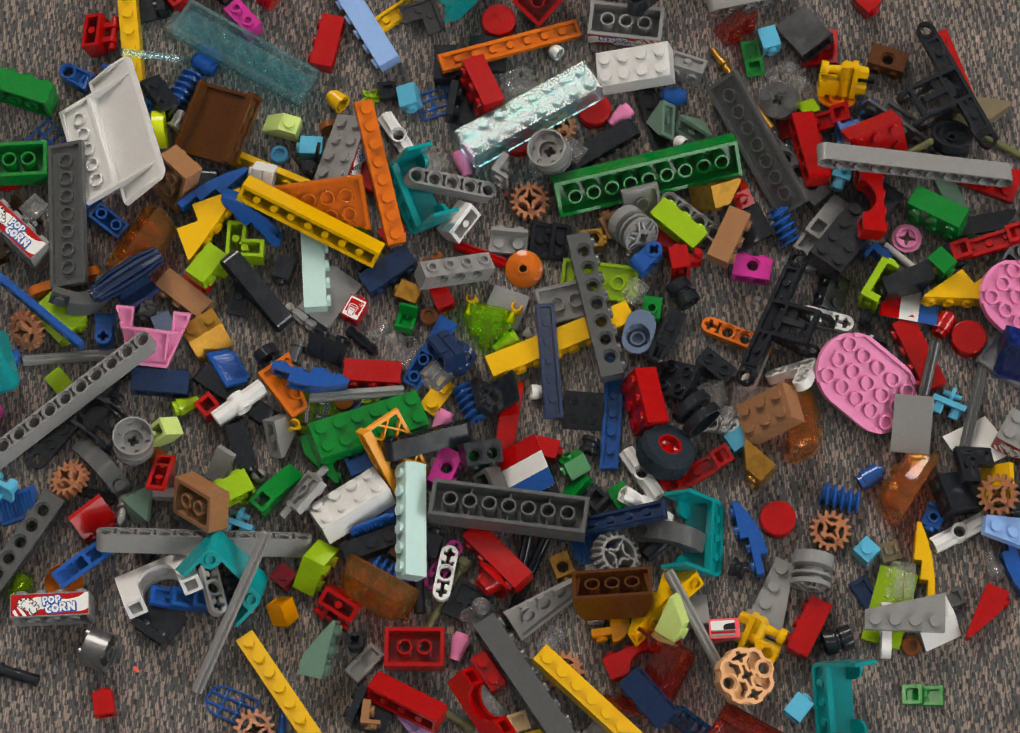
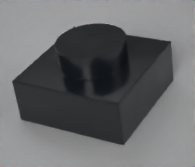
M395 81L377 82L376 89L380 102L398 100Z

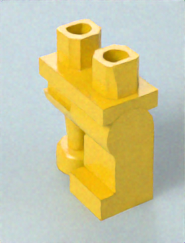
M822 60L817 82V96L837 95L854 99L855 95H865L866 83L858 82V78L868 80L869 67L860 66L857 60L853 62L845 60L841 65H829V61Z
M742 611L738 617L739 623L746 627L744 631L740 630L741 638L733 640L738 643L737 648H757L762 651L766 659L771 660L772 664H774L789 630L785 628L776 629L769 624L766 617L761 616L758 612L754 611L753 614ZM765 635L776 637V642L765 638Z

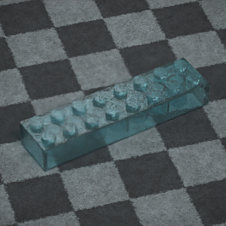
M195 0L188 1L171 28L174 38L301 108L319 78V70Z
M581 61L455 130L457 144L475 169L499 157L503 151L508 152L528 141L535 132L541 129L552 128L603 100V86L584 61Z

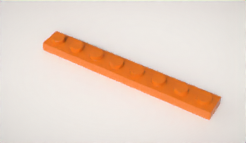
M572 19L441 53L436 58L442 74L460 70L462 60L482 53L486 61L491 62L579 39L582 34L577 20Z
M373 99L354 102V111L386 246L405 244L406 238Z

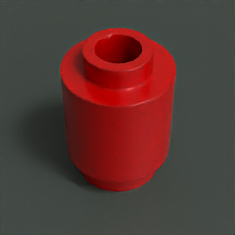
M950 310L940 311L937 318V326H931L930 332L932 335L939 339H944L948 336L957 322L955 314Z

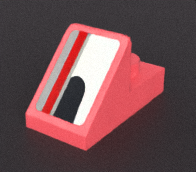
M739 618L708 620L709 628L705 629L714 645L741 638Z

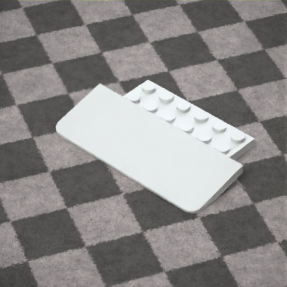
M125 56L110 64L89 82L91 94L59 112L67 142L81 139L85 142L86 204L88 206L119 188L124 204L129 206L157 184L165 175V165L133 61L130 57Z

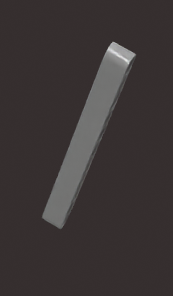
M822 142L816 146L817 164L820 167L993 187H1008L1013 184L1011 165L1004 162Z
M145 331L137 333L0 438V470L151 356L157 350V342Z
M101 527L96 530V550L109 553L189 555L208 533L203 530ZM219 530L225 533L247 556H251L261 531ZM270 532L272 537L263 557L303 558V555L312 547V535L300 532Z

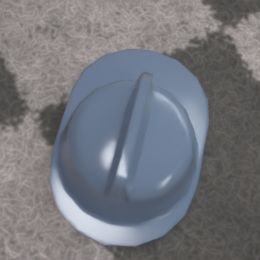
M636 310L628 316L621 341L623 347L628 352L640 354L649 349L656 329L655 318L650 312Z

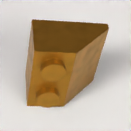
M724 179L688 188L692 207L701 210V213L723 210V206L731 204L741 179Z
M213 308L190 320L183 334L200 364L208 361L206 353L225 350L234 345Z
M746 440L744 442L742 450L744 483L751 490L756 489L759 491L774 475L776 464L750 441Z

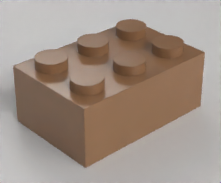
M176 144L161 154L165 165V175L151 190L178 213L180 210L177 202L197 188L202 168Z
M784 382L736 406L745 441L748 440L756 445H760L805 422L797 391L794 386Z
M194 471L174 477L173 512L208 534L228 528L230 497L227 490Z

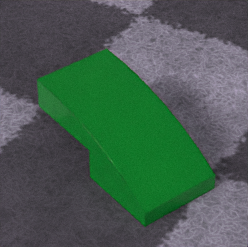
M759 39L740 42L746 78L765 75Z
M902 684V705L944 707V686Z

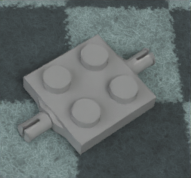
M323 464L316 473L308 470L283 498L286 501V506L279 514L286 519L292 510L297 511L300 515L307 511L313 500L320 496L327 486L322 481V477L329 469Z

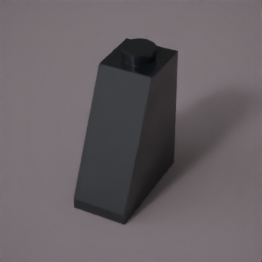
M929 260L882 277L875 285L876 293L881 296L882 302L923 292L935 278Z
M243 417L227 422L224 426L232 451L236 454L235 460L238 469L244 468L246 472L254 470L257 461Z

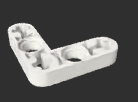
M809 358L772 369L765 374L766 380L769 385H775L793 379L792 383L797 392L807 390L812 386L815 379L816 358Z

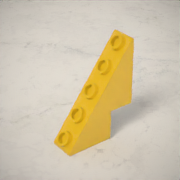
M240 187L237 188V189H234V191L239 192V191H240ZM222 194L192 204L198 221L176 228L189 264L192 263L208 242L212 243V238L221 231L224 221L233 214L229 208H225L222 204Z
M961 269L922 297L920 304H924L927 307L942 305L943 307L961 306L963 308L978 306L981 308L979 287L982 278L974 283L964 270Z
M697 570L675 572L689 598L704 584ZM664 573L662 574L658 591L653 592V602L650 611L645 617L632 618L628 636L635 647L655 630L669 597L674 594L664 577Z

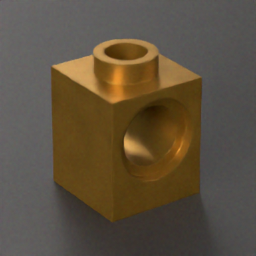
M602 228L579 230V233L589 231L590 237L598 240L595 243L596 248H593L594 253L604 252V246L607 245V236L603 234ZM581 251V254H587V252Z
M402 279L400 284L395 285L393 294L396 302L418 306L423 290H419L418 285Z
M567 550L548 557L549 565L557 583L572 577V571L575 570ZM560 565H565L568 570L562 573L557 568Z

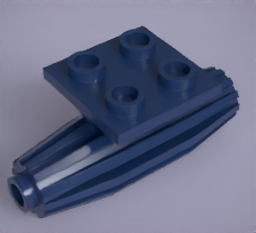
M155 246L132 255L107 271L90 286L91 291L88 293L94 302L98 300L101 303L115 297L122 305L135 306L136 308L139 304L160 292L159 287L149 276L165 261Z

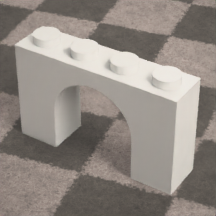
M170 554L114 578L130 619L148 612L144 595L152 584L166 579L177 580L185 596L204 589L196 567L186 577L175 570L188 555Z

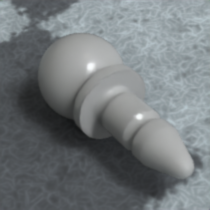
M128 493L121 494L118 498L117 510L119 513L117 522L119 526L125 521L127 513L121 499Z

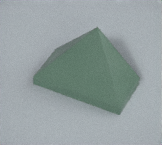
M661 100L646 121L658 135L670 141L674 140L676 106Z
M681 114L675 123L674 132L687 138L690 143L708 139L712 135L706 123L699 118Z
M146 485L137 486L121 499L134 524L150 522L153 490H145Z

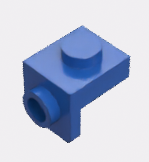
M875 242L872 246L869 244L862 251L863 256L861 260L865 262L871 255L878 261L881 260L882 256L886 258H893V256H891V252L886 247H882L878 242Z

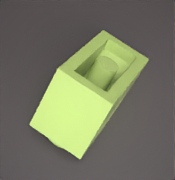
M286 113L268 115L262 133L297 142L303 128L302 119Z
M177 416L160 417L151 424L154 435V447H161L174 442L184 434Z
M677 592L669 597L654 630L674 643L681 638L684 639L689 630L687 628L689 618L681 596Z

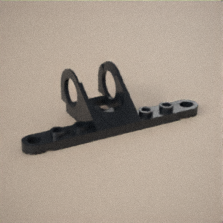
M927 21L919 23L916 35L938 73L906 87V90L897 93V103L902 105L912 100L922 117L913 121L912 126L920 132L932 128L937 122L944 120L959 109L980 147L985 150L993 149L997 144L998 137L933 23ZM926 27L930 29L931 33L924 35L920 30ZM922 88L918 93H914V90ZM933 89V92L920 98L922 104L938 98L942 106L925 113L917 97ZM934 116H938V117H937L936 119H934L932 122H930V123H928V124H926V125L920 126L923 122H925V121L928 120L929 118L934 117ZM990 136L993 142L987 144L983 141V137Z
M797 249L789 254L788 261L782 269L741 360V365L735 377L737 382L743 387L751 386L755 382L772 342L803 357L816 358L817 360L821 350L817 345L809 344L817 325L832 329L836 326V321L831 315L824 314L816 308L791 302L809 261L807 254L803 250ZM803 256L800 263L794 262L796 257ZM796 317H799V318H801V319H803V320L809 322L810 325L807 324L806 322H802V321L796 320ZM822 318L828 323L820 322L819 320ZM791 328L805 330L804 338L800 339L789 336ZM796 345L804 346L813 351L814 353L806 352L798 348ZM745 373H750L749 379L742 381V376Z
M128 373L48 433L28 455L30 466L34 469L44 468L77 431L81 432L84 436L87 435L105 453L114 457L115 453L111 449L113 441L111 440L109 444H106L92 431L98 426L110 436L112 435L113 428L103 421L109 412L119 420L129 417L119 407L106 399L111 390L115 389ZM35 455L43 456V461L40 464L33 463Z

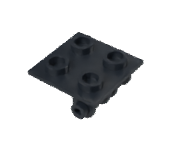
M566 390L563 429L602 431L604 393Z

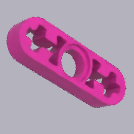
M450 540L445 545H457L459 551L458 558L462 555L463 546L458 540ZM440 554L427 572V577L424 578V585L430 591H433L434 584L430 586L428 579H433L436 575ZM447 557V562L453 566V564H450V558ZM449 569L441 570L440 574L443 575L442 578L446 579L451 571Z

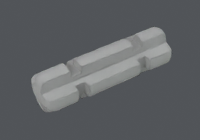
M288 302L285 305L293 318L302 326L305 325L304 327L307 330L312 331L316 327L317 322L312 318L309 319V316L299 308H295L294 304Z

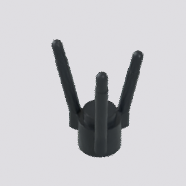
M320 142L317 143L313 161L306 160L301 163L294 154H291L298 168L302 169L304 176L310 177L311 180L314 179L317 171L316 165H318Z

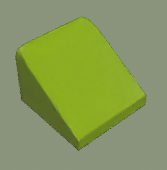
M814 98L799 102V112L813 111L814 114L821 112Z
M59 366L44 378L56 394H59L73 383Z

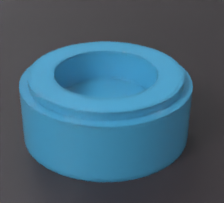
M284 146L273 147L270 151L271 161L277 165L286 163L289 158L288 150Z

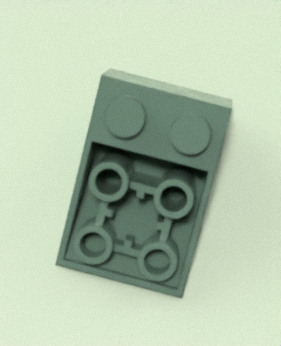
M332 620L303 653L298 674L317 679H326L327 676L331 675L333 665L330 664L332 656H336L338 645H335L336 639L341 636L343 626L340 625L341 621Z

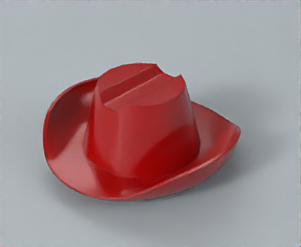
M478 561L479 576L475 580L478 590L485 596L493 594L498 599L507 597L508 587L501 575L489 564Z

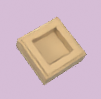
M526 709L507 715L516 733L532 729Z

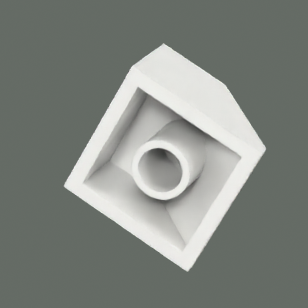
M946 596L945 633L916 632L925 652L961 636L955 612Z

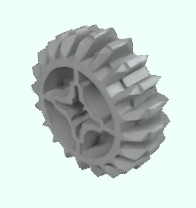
M617 531L604 533L597 537L592 544L593 547L590 549L592 555L589 559L594 561L591 566H596L597 570L613 569L622 565L625 568L639 567L641 564L638 560L641 555L637 554L639 548L634 547L635 541L629 540L630 535L624 537L623 532L617 533ZM606 544L613 545L612 548H605Z

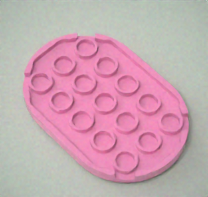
M1004 260L991 267L983 276L979 287V302L987 320L1020 350V260Z
M861 333L837 335L830 339L818 354L815 364V378L824 398L863 430L876 434L892 432L895 394L917 395L915 385L917 383L909 368L876 340Z

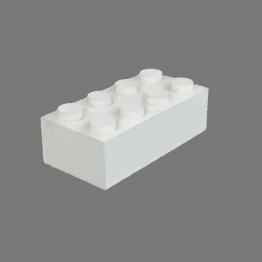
M668 41L595 53L598 88L603 95L675 84L673 49Z
M371 467L312 503L308 511L314 523L329 544L348 534L353 526L374 518L395 505L396 501L390 488L374 467Z

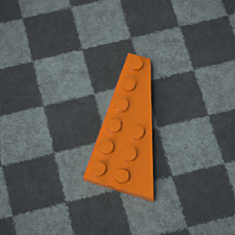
M362 173L273 186L352 227H360L366 230L372 229Z

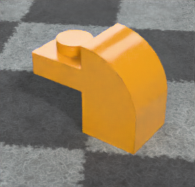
M629 618L609 620L610 627L591 629L592 641L605 643L611 638L612 646L620 644L628 635Z

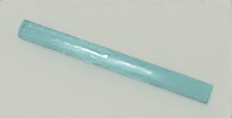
M120 48L119 52L121 56L188 64L191 61L190 56L126 48Z

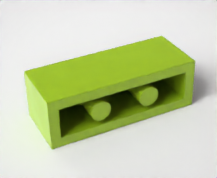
M663 197L649 213V217L656 222L658 228L676 243L687 244L689 253H692L707 238L708 232L701 223L697 224L692 220L688 212L681 211L671 199L668 200L666 197Z

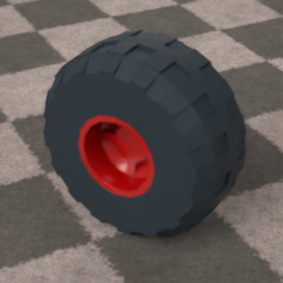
M665 424L655 425L645 430L636 447V456L644 471L652 475V477L664 481L678 480L684 477L690 470L696 455L695 447L690 438L681 429Z

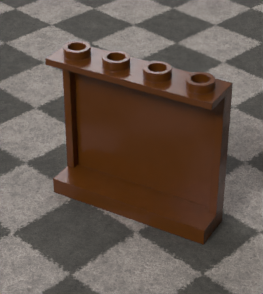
M200 79L195 87L191 102L188 104L187 112L181 122L173 146L177 144L187 155L236 168L263 99L250 91L246 94L209 84Z

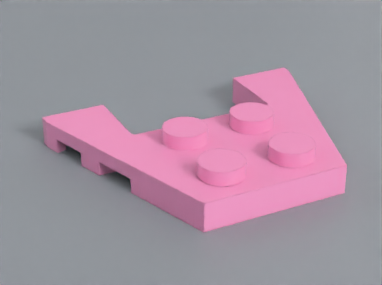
M117 304L116 310L120 319L119 323L123 332L124 343L142 331L149 333L157 342V350L139 365L168 368L192 313L174 311L172 330H161L133 326L135 306Z

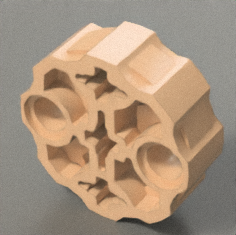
M738 647L725 652V655L715 664L714 686L717 692L725 697L726 702L732 705L749 706L763 701V698L773 689L775 683L773 680V664L757 648ZM736 655H741L739 659L732 661V658ZM760 664H762L765 669L763 674L760 673L758 669ZM724 679H727L730 683L728 689L724 687ZM752 692H756V694L752 696V698H747L749 694H751Z

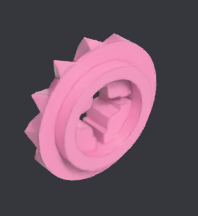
M909 224L898 226L893 231L891 237L892 245L898 251L904 252V254L913 253L919 249L922 242L920 231L915 226ZM906 233H908V238L912 239V241H909L907 245H905V241L901 239L905 237Z

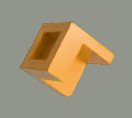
M277 596L266 605L273 626L288 627L299 618L293 597Z

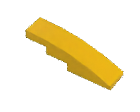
M917 521L914 533L912 564L920 565L918 584L926 585V597L935 595L934 565L923 525Z

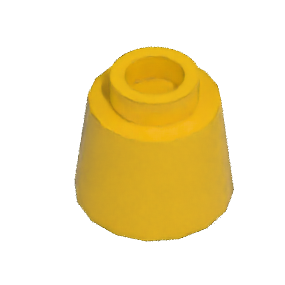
M331 90L326 95L327 104L338 114L349 105L350 97L338 90Z

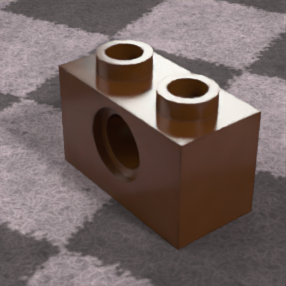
M873 43L866 67H869L870 72L887 75L890 79H902L909 53ZM883 61H888V62H890L891 64H890V65H886V64L883 63Z

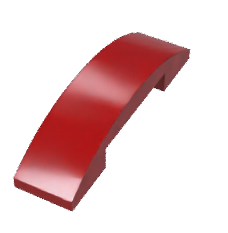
M847 101L829 106L830 110L814 114V117L818 120L819 134L834 129L838 121H841V124H843L845 121L851 120ZM788 120L778 122L781 141L791 139L787 124Z
M1020 221L1005 225L1002 230L968 240L966 237L949 242L953 257L957 261L974 259L1019 244Z
M517 381L520 400L499 414L496 438H500L502 451L515 444L525 382Z
M725 442L709 451L708 455L693 462L690 470L684 477L672 481L660 479L658 482L664 492L688 489L732 463L735 458Z

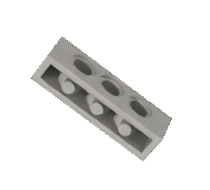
M489 252L419 262L414 277L419 290L487 281L495 266Z

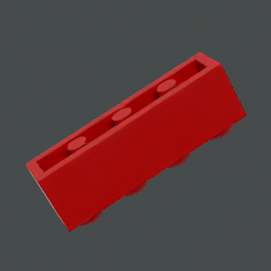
M813 111L791 113L787 124L805 187L827 185L830 177H832V168L820 167L817 164L816 146L823 142V137L818 131V120L814 117Z
M901 319L892 323L889 335L893 342H897L899 346L897 348L901 358H905L906 366L912 372L917 383L915 384L916 389L919 391L929 346L917 322ZM937 362L930 393L945 387L947 382Z
M469 528L462 535L464 547L469 552L474 551L477 554L476 558L478 561L492 566L505 581L508 591L513 590L518 594L534 579L532 572L491 531Z
M378 671L367 686L365 699H371L372 703L431 733H436L446 719L448 705L410 687L406 683L392 678L388 674Z

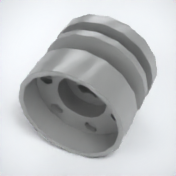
M550 128L541 129L535 132L528 141L527 154L542 173L554 175L564 172L570 166L573 159L572 149L557 130Z
M624 205L618 208L611 216L608 224L610 236L633 254L641 251L649 242L656 241L659 233L656 222L634 205Z
M130 416L120 420L115 425L112 433L113 449L116 457L122 463L137 466L151 458L154 452V435L151 425L146 420Z
M816 549L795 550L792 566L797 569L791 571L793 578L790 579V586L806 592L822 593L830 591L832 576L826 572L833 570L835 556L826 551Z

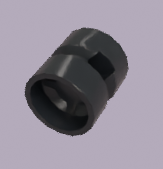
M686 275L674 279L666 286V291L671 298H675L674 303L680 311L690 308L700 300L697 291L691 289L692 283Z
M273 342L261 346L253 354L258 365H262L261 370L282 356L279 355L280 352Z
M848 624L837 627L835 632L831 629L820 632L821 642L827 656L839 653L840 649L843 652L855 649L853 635Z

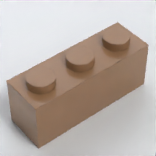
M731 205L729 206L707 252L706 261L725 269L728 268L729 264L733 265L737 256L735 251L737 247L741 248L745 239L742 236L745 231H749L752 224L750 213Z
M170 267L155 283L160 289V292L157 294L162 299L168 298L172 301L171 305L178 311L182 309L185 312L192 313L190 320L215 307L209 297Z

